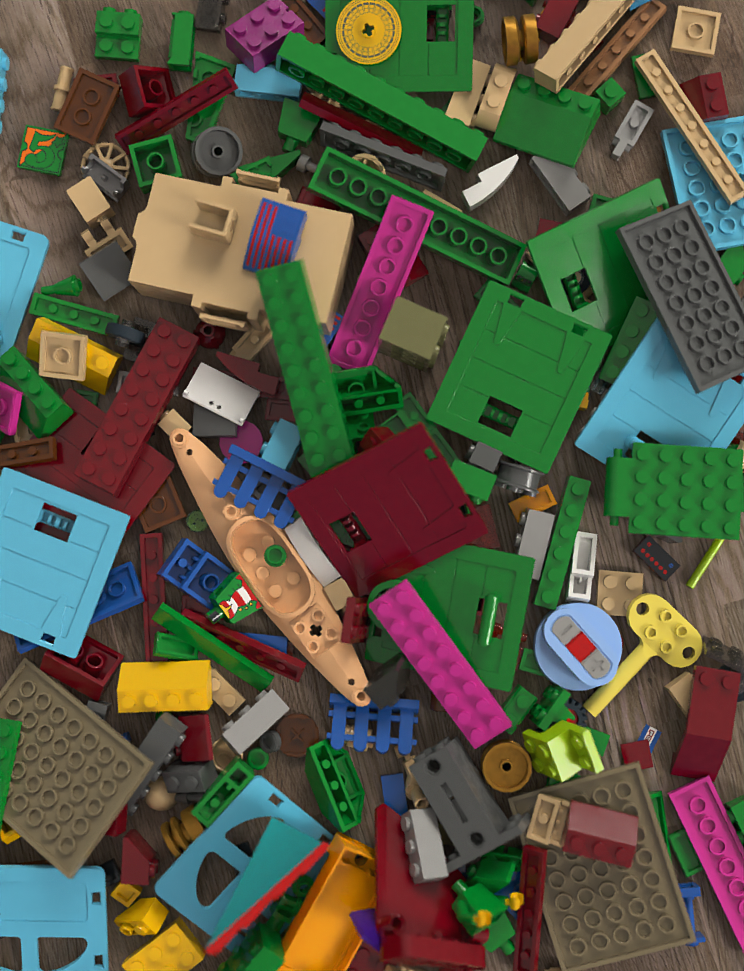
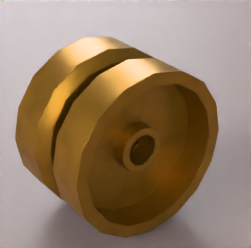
M534 13L521 15L519 27L515 16L502 17L501 42L506 67L518 66L520 52L525 65L535 64L538 61L539 38Z
M498 739L491 742L483 750L480 757V768L485 780L492 788L500 792H514L521 789L531 776L532 763L528 753L519 743L511 739ZM508 762L509 767L507 769H504V767H502L503 764Z

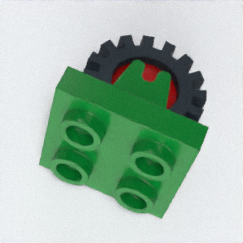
M555 684L548 685L542 694L543 698L539 704H534L529 712V719L544 731L561 720L586 728L585 720H588L587 715H585L586 710L573 698H569L571 694Z

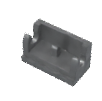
M91 153L88 157V165L81 167L82 177L91 176L97 187L118 203L131 186L125 177Z

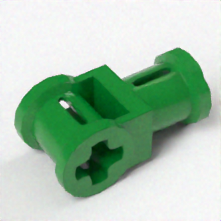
M284 891L276 901H273L269 908L271 916L263 924L280 935V930L284 923L290 924L293 917L298 914L302 905V898L298 896L293 897Z

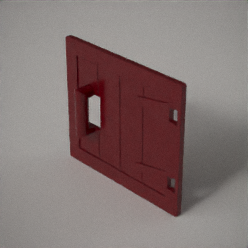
M68 388L62 398L72 408L74 413L48 436L56 438L57 460L12 467L10 469L130 515V521L125 531L126 534L176 465L153 447L146 444L118 497L77 478L73 473L83 457L81 453L85 447L88 448L106 413L72 388ZM33 434L30 440L38 438ZM44 503L43 509L75 521L77 515L50 504ZM37 522L34 529L65 542L68 541L70 533L42 522Z
M418 422L287 492V497L355 597H360L372 591L377 585L389 580H395L488 533V527L422 422ZM429 447H431L436 457L430 460L424 452ZM463 504H466L471 512L465 516L459 508ZM352 512L356 514L357 518L359 519V521L371 537L370 540L367 539L364 532L352 516ZM338 519L354 542V548L348 551L329 525Z

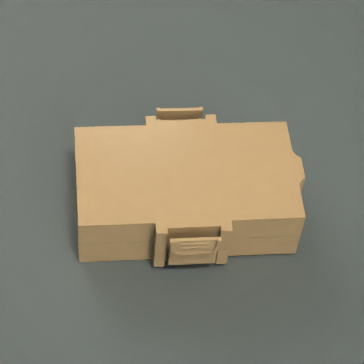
M236 169L240 185L236 184L233 178L223 176L221 186L155 173L147 207L143 212L138 213L132 235L137 243L128 281L141 295L189 305L195 310L199 318L208 324L250 332L253 327L256 331L264 332L266 323L269 322L256 274L242 268L250 234L263 197L306 211L308 218L300 237L301 243L294 261L304 258L323 333L331 336L356 236L352 214L293 202L290 191L280 188V177L274 178ZM196 198L235 209L238 221L230 245L196 236L190 232L187 227L188 223L223 232L227 217L200 210L195 202Z

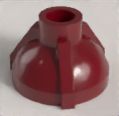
M200 321L196 329L193 330V334L200 338V345L207 349L215 348L217 350L225 340L226 331L224 327ZM212 328V333L209 335L205 334V329Z

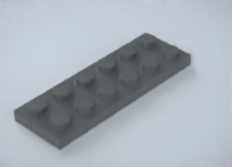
M323 121L321 125L320 146L325 148L329 146L351 158L357 154L364 153L373 155L379 159L378 161L384 166L385 171L434 190L442 191L448 169L441 163L426 161L418 154L405 153L397 146L390 147L382 144L379 139L366 138L358 131H348L341 128L335 122L327 123Z

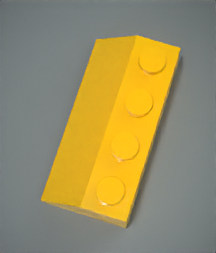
M37 318L28 337L26 357L39 363L41 331L43 330L72 334L78 333L48 318ZM87 339L85 380L74 381L105 396L124 356Z
M210 660L121 663L117 688L118 713L208 710L213 704Z

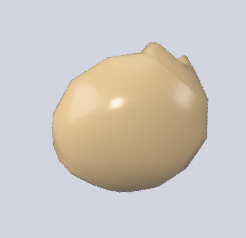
M219 738L212 746L213 762L216 771L222 772L236 754ZM242 753L241 755H239V757H240L242 760H243V753Z
M159 776L156 782H150L148 786L151 790L144 798L150 808L157 811H167L176 805V793H168L163 776Z

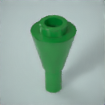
M72 275L54 285L41 287V293L43 295L57 294L78 297L83 289L82 282L75 275Z

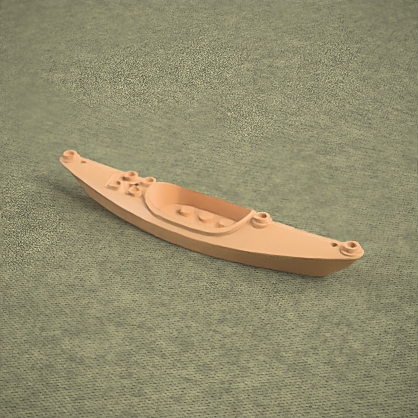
M182 428L173 430L169 440L179 467L206 522L234 570L242 575L262 604V609L304 657L348 700L356 706L364 707L371 702L372 693L353 645L340 642L343 624L322 584L304 563L284 528L280 529L274 525L275 517L270 512L264 518H257L254 515L256 505L250 502L244 508H237L234 505L236 495L227 492L223 498L216 497L214 495L216 485L212 484L214 478L219 480L226 465L187 430ZM236 476L231 487L239 490L243 482ZM252 493L251 497H253V498L259 500V499ZM271 545H280L286 551V561L279 567L269 566L264 559L265 550ZM315 625L317 627L320 625L322 627V630H320L322 634L319 636L317 634L313 635L311 633V626Z

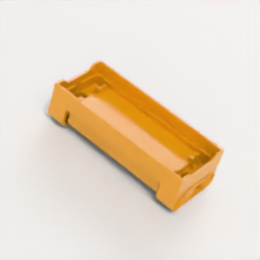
M336 832L329 844L331 846L327 849L329 856L306 895L298 914L294 917L281 941L285 962L277 971L347 970L363 941L349 914L352 911L376 908L374 848L343 833ZM357 854L361 855L360 858L355 859Z

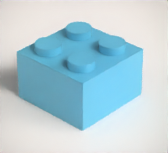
M280 418L279 422L275 421L269 432L272 436L269 442H264L260 454L262 459L288 472L302 443L297 426Z

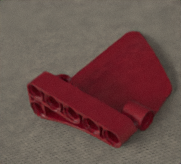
M385 803L378 805L374 810L375 929L380 936L381 963L463 970L486 969L485 946L482 945L488 941L489 928L471 937L464 925L457 920L456 913L452 909V904L458 897L453 891L452 886L459 879L466 882V878L458 869H455L448 873V877L440 881L414 884L413 877L410 874L409 854H407L405 849V833L401 828L402 817Z

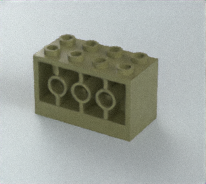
M397 296L379 336L378 352L423 372H427L428 367L433 369L439 351L446 339L450 325L446 324L448 317Z

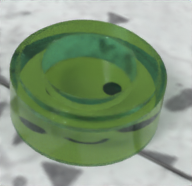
M194 510L188 514L186 524L191 531L202 532L208 527V523L200 510Z

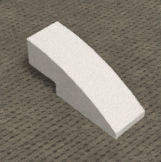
M517 154L478 173L476 178L478 184L462 191L461 198L468 212L482 205L503 186L518 162L519 157Z
M299 517L293 524L290 523L284 528L298 554L323 587L341 576L302 517Z
M577 532L570 557L565 596L566 602L588 603L590 601L595 568L597 534Z

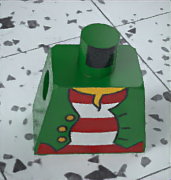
M232 571L209 596V600L214 605V608L205 615L212 624H215L221 618L225 622L233 624L261 609L263 606L242 575Z

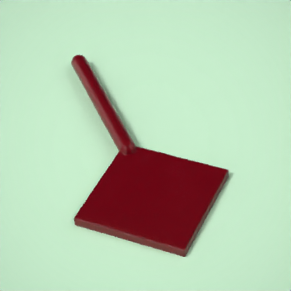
M648 739L620 744L624 765L639 761L641 769L653 767Z

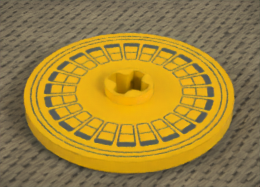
M353 0L342 10L336 25V37L343 53L352 61L363 65H374L388 59L397 49L402 34L399 15L386 0ZM367 25L371 28L374 27V30L371 31V36H368L366 33L363 34Z

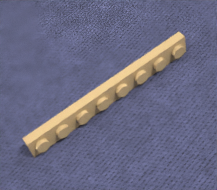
M655 49L637 58L634 64L728 205L730 206L744 198V182Z

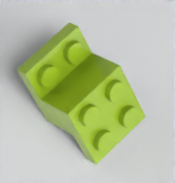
M561 720L542 733L531 729L522 732L525 740L524 746L530 753L534 770L538 773L564 782L583 768L596 774L604 769L590 730Z

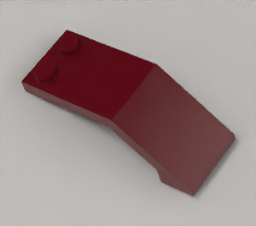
M694 665L685 729L676 752L672 754L671 775L694 779L709 775L711 781L715 782L732 741L741 673Z

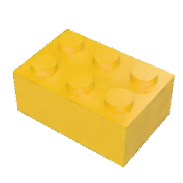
M179 916L158 932L157 935L127 956L122 963V967L125 971H189L204 959L206 952Z

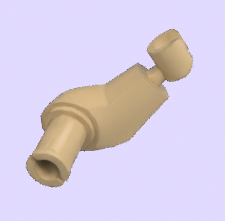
M395 746L394 750L397 758L405 757V760L402 762L407 773L405 794L408 799L413 800L416 809H424L428 806L429 801L409 769V766L414 763L413 758L416 756H410V754L402 756L398 752V746Z

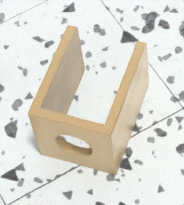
M91 176L86 177L67 190L69 197L91 229L99 226V221L104 217L110 219L116 215Z
M196 198L195 202L200 210L227 217L223 232L188 223L187 227L190 232L196 236L230 245L238 221L235 209Z

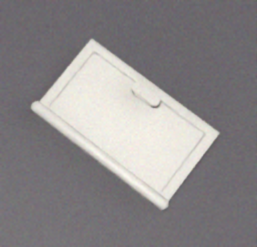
M201 362L186 390H184L182 397L242 426L257 398L260 397V391Z

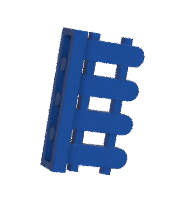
M231 444L228 450L231 457L230 459L224 458L222 463L226 464L219 480L214 478L212 484L216 485L214 495L218 498L225 497L227 492L236 495L234 505L237 508H244L248 502L256 505L254 515L257 518H264L268 512L276 515L274 525L277 528L286 527L288 522L293 524L295 519L291 516L295 507L287 497V492L306 481ZM243 461L251 464L250 469L241 466ZM238 471L246 474L239 490L231 487ZM264 471L271 474L269 480L261 476ZM258 481L266 485L259 500L251 497ZM283 482L292 485L291 488L288 490L282 487ZM278 492H281L286 497L280 509L277 510L271 507Z
M330 693L329 708L334 709L329 710L328 717H333L332 731L327 733L326 739L331 740L332 749L341 750L344 746V741H351L355 751L363 752L366 749L367 743H376V751L379 754H385L389 750V745H398L399 754L407 756L411 753L412 746L416 747L417 740H413L412 736L413 724H418V717H414V715H418L419 700L372 696L371 702L362 707L356 706L343 694ZM347 709L356 710V712H347ZM369 711L378 712V714H371ZM391 713H397L400 716L391 715ZM346 719H355L354 735L345 734ZM368 720L377 721L376 736H367ZM391 722L400 723L399 738H390Z

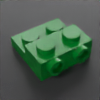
M103 7V11L97 10L95 24L96 59L139 63L143 19L140 14H137L136 10L125 9L124 12H116L112 7Z

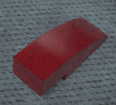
M217 351L216 357L237 379L263 394L272 397L276 396L280 379L260 373V363Z

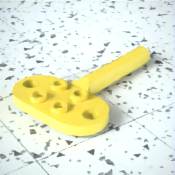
M651 593L641 594L629 604L626 614L627 623L639 637V645L618 666L614 678L607 684L600 686L582 705L595 718L653 656H659L671 666L679 668L690 666L699 658L703 646L700 634L660 596ZM642 602L645 603V612L638 614L636 611L637 605ZM686 647H691V656L684 658L683 650Z

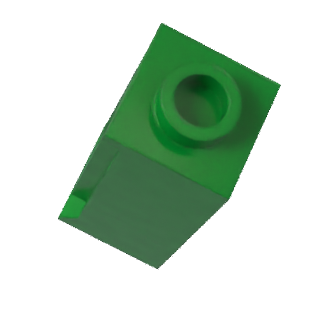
M188 11L172 12L173 19L167 64L170 71L192 73L197 22L194 14Z

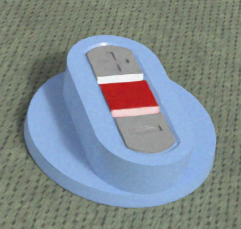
M569 602L557 606L556 610L549 611L543 617L534 635L533 650L540 671L549 681L563 689L585 691L605 685L614 678L622 654V641L617 625L601 608L586 602Z

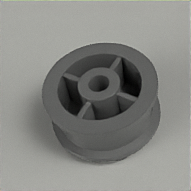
M499 460L500 467L494 485L536 498V495L540 493L537 490L540 478L545 476V474L522 465Z

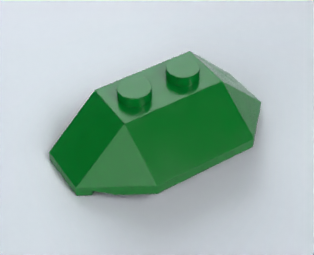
M376 365L334 372L345 416L404 407L401 385Z
M327 739L307 747L305 774L321 813L341 833L360 824L365 792L349 752L343 748L341 750L332 749L331 741Z

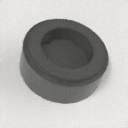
M268 730L260 736L259 743L264 752L273 753L280 749L282 740L277 731Z

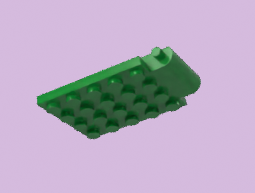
M633 442L632 458L622 457L623 449H614L613 457H606L603 516L610 517V526H619V517L628 518V533L723 540L740 539L744 450Z

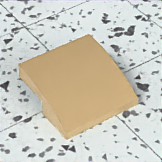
M539 793L526 837L546 845L550 843L561 847L560 840L570 801Z

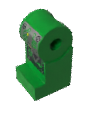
M523 261L510 286L527 295L537 277L535 267Z

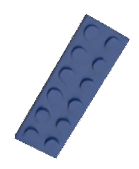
M131 561L110 570L90 624L145 601L135 567ZM44 633L41 639L51 642L56 637ZM14 635L17 651L21 654L40 646Z

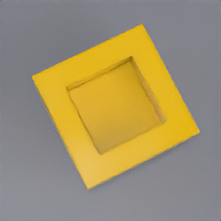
M120 880L110 896L128 908L140 895L143 888L140 885L121 884Z

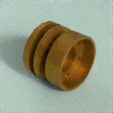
M195 803L180 812L182 822L173 816L170 818V822L166 821L160 825L165 843L176 859L182 855L206 828L202 822L191 814L192 809L196 806Z

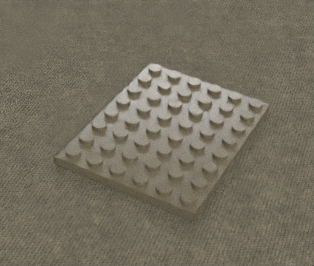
M25 657L0 691V718L22 721L3 820L68 879H73L155 763L49 674L40 670V667L31 659Z
M639 761L508 797L513 815L516 813L523 815L528 812L531 818L539 793L568 801L572 799L639 817L637 846L631 869L563 852L561 847L550 843L546 845L527 838L529 825L519 835L522 846L530 844L548 850L543 913L562 971H581L697 942Z

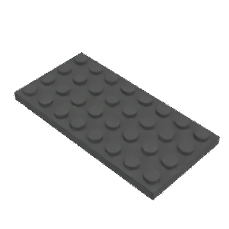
M688 200L615 231L695 394L743 373L744 305L692 201Z

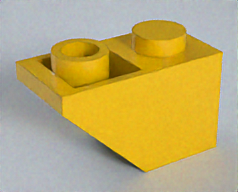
M141 898L117 916L114 922L120 927V932L126 936L157 935L169 911L157 898Z

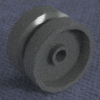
M209 127L196 136L191 144L190 157L192 164L205 177L219 178L226 176L237 169L242 161L243 149L241 141L236 133L226 127ZM215 148L217 149V154H219V156L215 155Z

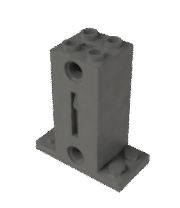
M447 736L439 741L437 745L432 748L431 746L426 748L413 758L414 763L409 766V769L455 846L452 849L453 852L446 856L448 873L517 837L530 824L532 818L528 812L523 815L516 813L507 820L458 736L452 739Z

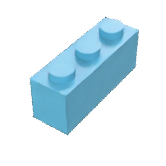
M244 63L236 65L235 82L238 85V89L234 90L236 97L284 102L286 97L300 103L302 84L275 70L276 66L268 64L255 74Z

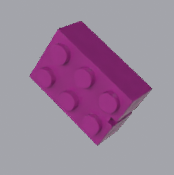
M268 0L225 28L226 47L255 74L277 59V54L289 31L304 35V21L292 10L288 12V6L281 0Z

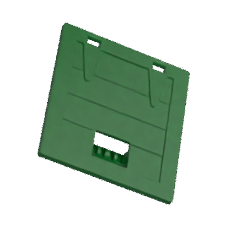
M325 0V48L328 52L343 56L348 63L354 66H362L367 73L372 76H380L385 79L387 84L393 87L398 86L404 89L405 92L472 91L474 0H386L399 15L402 34L395 52L385 61L374 65H363L352 61L343 53L337 41V20L345 6L353 0ZM435 5L436 7L435 42H427V6ZM449 5H456L455 41H449ZM367 25L363 34L366 33L368 36H371V31L374 30V27L371 28Z
M659 178L644 183L526 241V246L549 306L611 334L612 339L608 347L615 343L636 296L649 301L615 231L658 213L656 207L661 204L663 210L670 208ZM583 268L586 271L596 300L590 303L584 300L575 272ZM561 279H563L564 285L566 287L574 311L571 310L562 283L560 281ZM574 325L571 332L583 337L587 330Z
M490 280L426 418L473 441H480L503 452L502 454L547 474L605 354L612 335ZM510 295L524 301L520 308L508 303ZM574 325L587 330L583 337L571 332ZM492 396L522 410L520 417L518 418L488 404L489 397ZM481 415L512 429L511 437L479 423Z
M465 544L395 579L402 581L407 579L486 687L507 692L512 690L535 558ZM483 598L485 601L479 634L473 632L479 599ZM500 602L508 604L501 639L492 637L497 606ZM371 620L364 658L416 671L388 631L382 629L381 636H375L376 625Z

